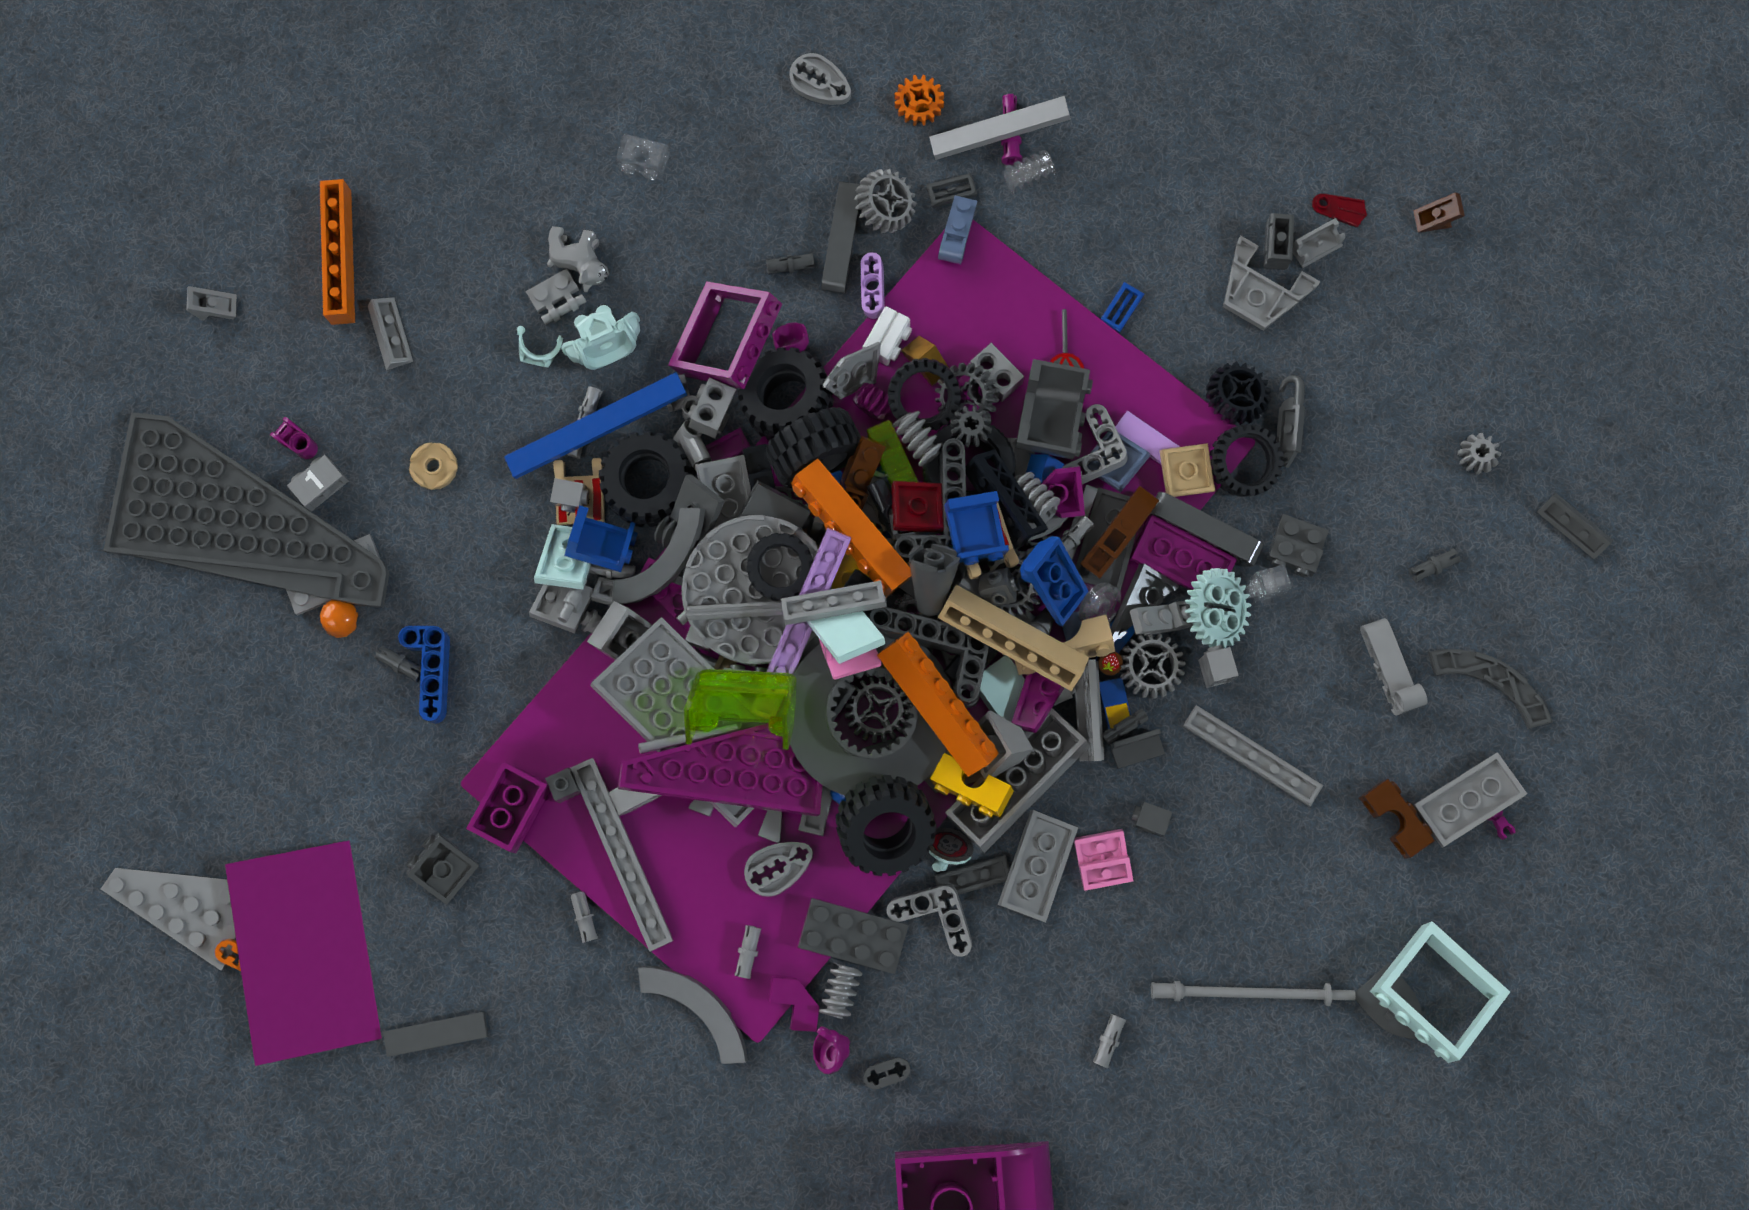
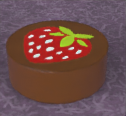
M1116 651L1097 658L1098 668L1106 675H1114L1122 668V657Z

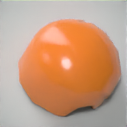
M330 600L321 609L320 622L329 635L336 638L347 637L357 627L358 612L353 604Z

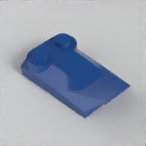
M1051 536L1044 541H1040L1020 567L1022 579L1024 582L1032 583L1049 613L1059 626L1065 624L1089 592L1060 537Z

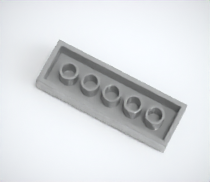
M1053 708L1036 733L1025 732L1033 750L1019 764L995 776V778L1011 785L1014 790L1000 818L995 815L992 818L985 816L978 811L979 807L970 804L968 807L958 801L945 812L948 818L983 853L1089 748L1087 740ZM983 775L970 788L981 786L985 782Z

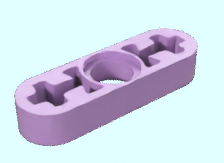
M873 252L865 254L861 259L862 309L864 314L870 319L879 318L885 307L883 262L881 257ZM871 261H875L873 265L874 273H871L869 268ZM871 281L879 283L875 290H868L866 288L867 284ZM871 298H874L876 302L875 310H870L872 306Z

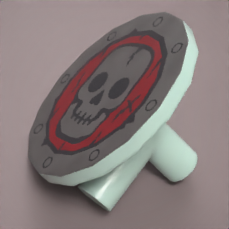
M936 828L934 844L929 845L931 849L929 854L937 859L932 865L934 871H945L948 864H963L971 859L974 848L967 836L951 828Z

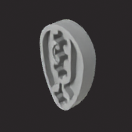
M815 53L804 54L798 57L791 65L790 83L794 91L800 96L811 101L829 105L845 104L850 100L851 88L846 77L831 61L822 55ZM803 66L806 67L808 74L815 72L816 78L819 80L825 78L826 84L821 83L818 85L815 78L808 80V75L804 72L798 74L797 68L802 69ZM845 89V95L841 94L838 97L836 90L841 91Z
M785 842L767 846L756 851L748 859L744 870L745 880L750 889L761 896L772 897L779 895L790 888L803 875L813 858V851L809 845L799 842ZM801 847L802 850H808L809 853L806 854L807 859L805 861H802L800 858L790 861V859L797 855L796 849ZM778 859L780 862H786L783 873L779 871L773 872V878H762L763 884L761 885L751 883V880L754 878V872L758 874L764 873V867H775V861Z

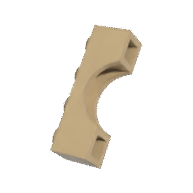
M1107 615L1082 620L1078 633L1072 639L1063 642L1089 658L1103 657L1115 652L1114 640ZM1015 661L1018 675L1035 673L1032 669Z

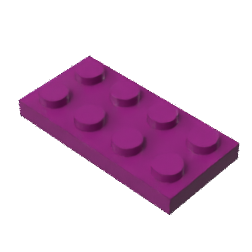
M1154 515L1149 516L1129 558L1138 564L1148 565L1189 590H1194L1191 582L1197 581L1196 576L1202 575L1204 570L1220 568L1228 569V572H1231L1237 558Z

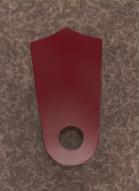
M1318 194L1312 200V207L1315 212L1332 219L1336 218L1337 221L1356 228L1367 216L1365 200L1329 194ZM1325 200L1327 202V205L1322 206L1320 205L1319 201Z

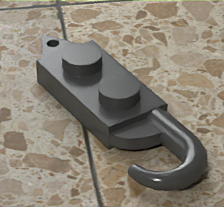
M1297 375L1286 377L1279 388V391L1283 392L1287 384L1295 383V396L1288 398L1282 403L1281 407H1279L1276 442H1279L1281 445L1278 449L1283 451L1284 456L1280 458L1284 461V467L1286 468L1290 467L1297 453H1301L1305 385L1302 378Z

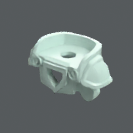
M601 305L597 308L596 313H591L589 316L579 315L575 318L574 324L581 338L563 343L561 350L571 361L584 365L588 369L602 368L626 357L634 351L637 336L640 333V318L637 313L630 312L616 322L611 309L606 305Z

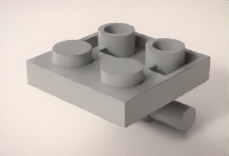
M543 584L529 611V616L575 634L589 606L594 589L585 585L582 590Z

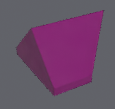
M1080 466L1055 469L1041 483L1047 486V491L1051 490L1054 493L1053 497L1060 498L1055 515L1059 518L1084 516L1085 508Z

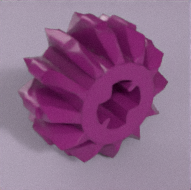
M863 383L857 389L853 401L859 409L879 421H884L887 416L889 417L892 411L888 402V394L869 383Z

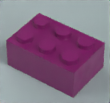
M502 762L466 829L511 853H517L550 792L548 784L510 764Z

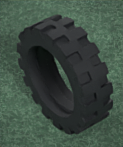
M773 533L761 538L758 543L754 544L747 558L746 569L753 587L762 596L778 601L782 598L798 596L813 563V557L807 545L798 537L788 533ZM784 546L798 554L801 560V572L799 578L793 584L777 588L763 580L760 574V562L762 556L768 550Z

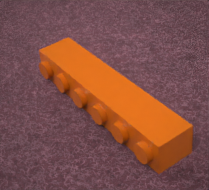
M343 179L320 181L323 316L331 325L355 323L351 189Z
M818 458L794 476L791 484L795 494L808 503L809 510L814 516L819 517L824 522L826 530L830 528L851 537L845 553L855 559L859 570L863 574H867L873 582L881 580L883 593L886 597L912 577L908 564Z
M906 632L877 654L886 669L967 777L988 766L996 758L999 752L995 748L994 743L989 740L980 728L979 723L974 720L965 708L964 703L956 696L949 683L941 676L934 663L926 656L916 639L909 632Z

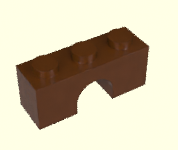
M1386 779L1364 793L1359 799L1373 818L1380 817L1385 812H1391L1398 817L1400 822L1399 830L1389 839L1404 859L1411 858L1435 840L1431 836L1432 831L1429 826L1424 822L1421 823L1415 815L1417 811L1414 806L1408 801L1405 802L1402 798L1398 785Z

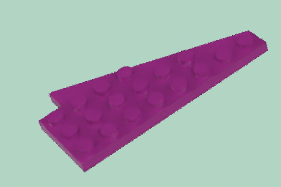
M782 719L623 761L620 767L618 789L818 817L821 811L823 785L816 781L797 760L787 737L785 720Z

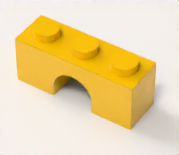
M944 753L930 778L935 785L934 789L946 796L948 793L957 796L956 800L963 805L969 807L970 804L979 807L978 811L985 816L992 818L995 815L1000 818L1014 792L1012 786L988 774L981 786L970 788L965 785L967 775L952 756Z

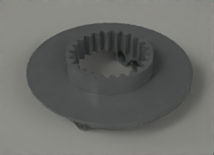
M884 636L885 644L876 648L877 652L880 653L896 639ZM817 645L806 655L794 672L788 686L784 705L787 737L792 751L803 768L820 784L844 796L849 790L854 791L856 789L855 785L861 781L867 783L869 778L875 776L877 779H882L883 775H891L892 779L899 776L905 778L907 783L912 781L917 786L926 780L935 771L943 754L947 753L948 750L908 697L904 703L911 706L906 710V713L911 715V718L905 720L909 728L902 729L904 737L899 736L896 738L898 744L890 743L889 750L885 747L880 748L879 752L876 749L866 751L865 748L857 750L856 745L848 747V739H840L842 732L835 731L834 728L838 724L831 721V718L836 715L835 712L831 711V708L837 704L833 698L840 696L837 689L843 690L846 687L844 681L851 683L854 679L853 675L834 680L821 645ZM919 645L952 689L948 676L944 673L941 664L928 649ZM882 662L880 667L853 674L857 679L863 675L867 677L876 676V678L883 677L887 682L894 679ZM894 679V685H893V686H894V687H898L899 685H898V683H897V682L895 681V679ZM901 689L900 694L906 695L904 691Z

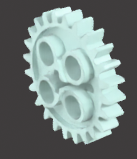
M1220 568L1204 570L1202 575L1196 576L1197 581L1191 582L1194 590H1187L1191 599L1185 600L1190 605V608L1186 609L1185 613H1189L1191 616L1188 618L1187 623H1193L1190 631L1197 632L1195 638L1202 639V644L1209 645L1210 648L1222 645L1223 648L1233 646L1234 641H1240L1239 635L1245 634L1243 626H1249L1245 619L1251 616L1247 612V608L1251 604L1246 603V599L1250 595L1243 593L1246 585H1239L1241 578H1234L1235 572H1228V569ZM1204 605H1213L1216 608H1208ZM1220 608H1228V609H1231L1232 611H1224L1223 609H1220Z

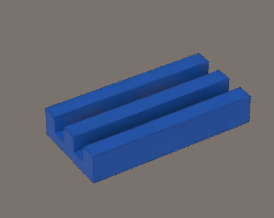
M1124 282L1101 317V320L1120 334L1142 300L1144 293ZM1124 291H1129L1112 320L1107 319ZM1136 295L1137 298L1129 308L1128 312L1126 313L1120 324L1117 325V319L1125 309L1126 305L1128 304L1132 296Z

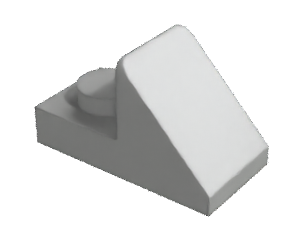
M188 286L186 310L201 320H205L208 316L234 319L236 317L237 294Z

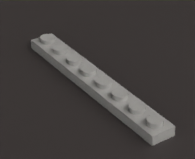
M595 758L571 767L570 769L649 951L651 952L673 942L672 935L622 820L615 809Z

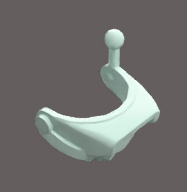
M519 326L517 328V335H519L520 361L549 368L561 348L563 338L559 335L557 345L550 353L536 355L525 347L522 338L525 328Z

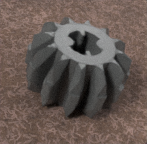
M976 405L973 406L972 411H969L968 407L964 406L963 414L956 411L954 415L956 419L950 422V425L954 427L951 430V435L957 436L956 439H959L961 442L965 440L966 448L970 446V442H973L975 447H979V440L986 442L988 439L986 434H991L992 428L988 426L991 424V418H984L986 415L985 410L977 413ZM971 423L972 426H975V430H971L970 427H967V424Z

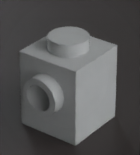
M554 478L550 502L555 506H561L562 511L575 513L579 505H587L589 491L586 490L587 486L583 483Z

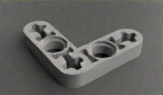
M1100 404L1092 405L1086 411L1088 425L1100 449L1062 467L1083 466L1085 475L1081 471L1082 484L1124 466L1128 459L1126 448L1106 408ZM1095 413L1101 416L1103 424L1100 426L1093 416ZM1105 431L1113 433L1112 439L1108 441L1101 440L1100 435ZM1117 452L1120 454V458L1116 460L1112 453ZM1104 456L1106 457V460L1108 461V464H1107V465H1105L1104 459L1102 458V457H1104ZM1091 461L1101 463L1099 469L1095 471L1089 470L1087 466Z
M942 884L896 897L889 902L887 915L896 922L938 911L951 952L959 957L965 956L970 952L972 938L958 892L954 886ZM943 890H946L947 893H952L950 905L952 907L956 904L957 908L943 911V908H947L946 900L939 897L942 895ZM919 896L926 897L929 900L928 908L919 909L915 904L916 898ZM908 899L911 900L910 904L913 913H910V908L904 909L901 916L897 912H892L896 903L903 907L908 905ZM954 913L960 917L961 922L958 926L952 927L947 923L946 918L949 914ZM964 929V932H960L962 942H967L964 950L954 946L957 943L956 933L951 936L950 932H958Z

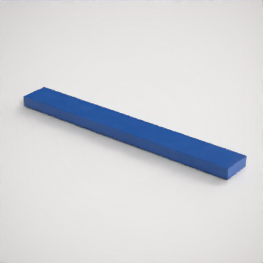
M675 372L504 456L512 476L517 479L688 394L678 373Z

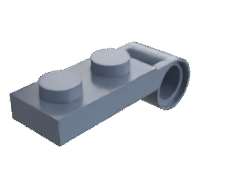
M954 196L938 259L956 264L962 263L977 200Z

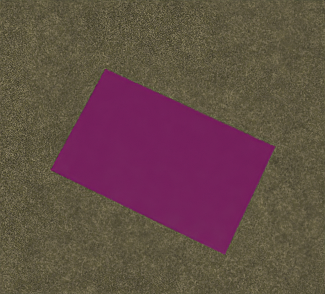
M350 840L225 864L255 1066L382 1039Z

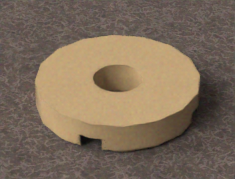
M425 443L418 447L411 455L410 474L413 480L423 488L430 490L441 489L450 484L456 476L458 469L457 458L453 451L444 444ZM432 460L439 461V468L434 472L428 471V463Z

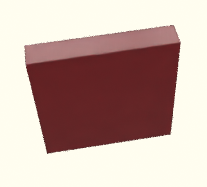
M893 481V530L942 533L944 530L942 483Z

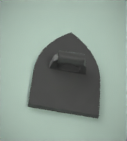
M1388 963L1355 992V1000L1382 1029L1396 1036L1417 1039L1415 1032L1408 1026L1398 1022L1395 1014L1388 1008L1379 1004L1380 1000L1370 992L1391 965ZM1399 976L1391 988L1423 1017L1421 1006L1415 993L1405 980Z

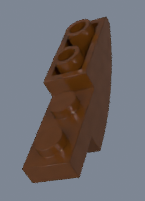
M861 436L854 455H850L839 483L861 510L869 495L866 486L871 483L886 448L884 443Z
M1139 486L1080 564L1100 579L1141 527L1159 500Z

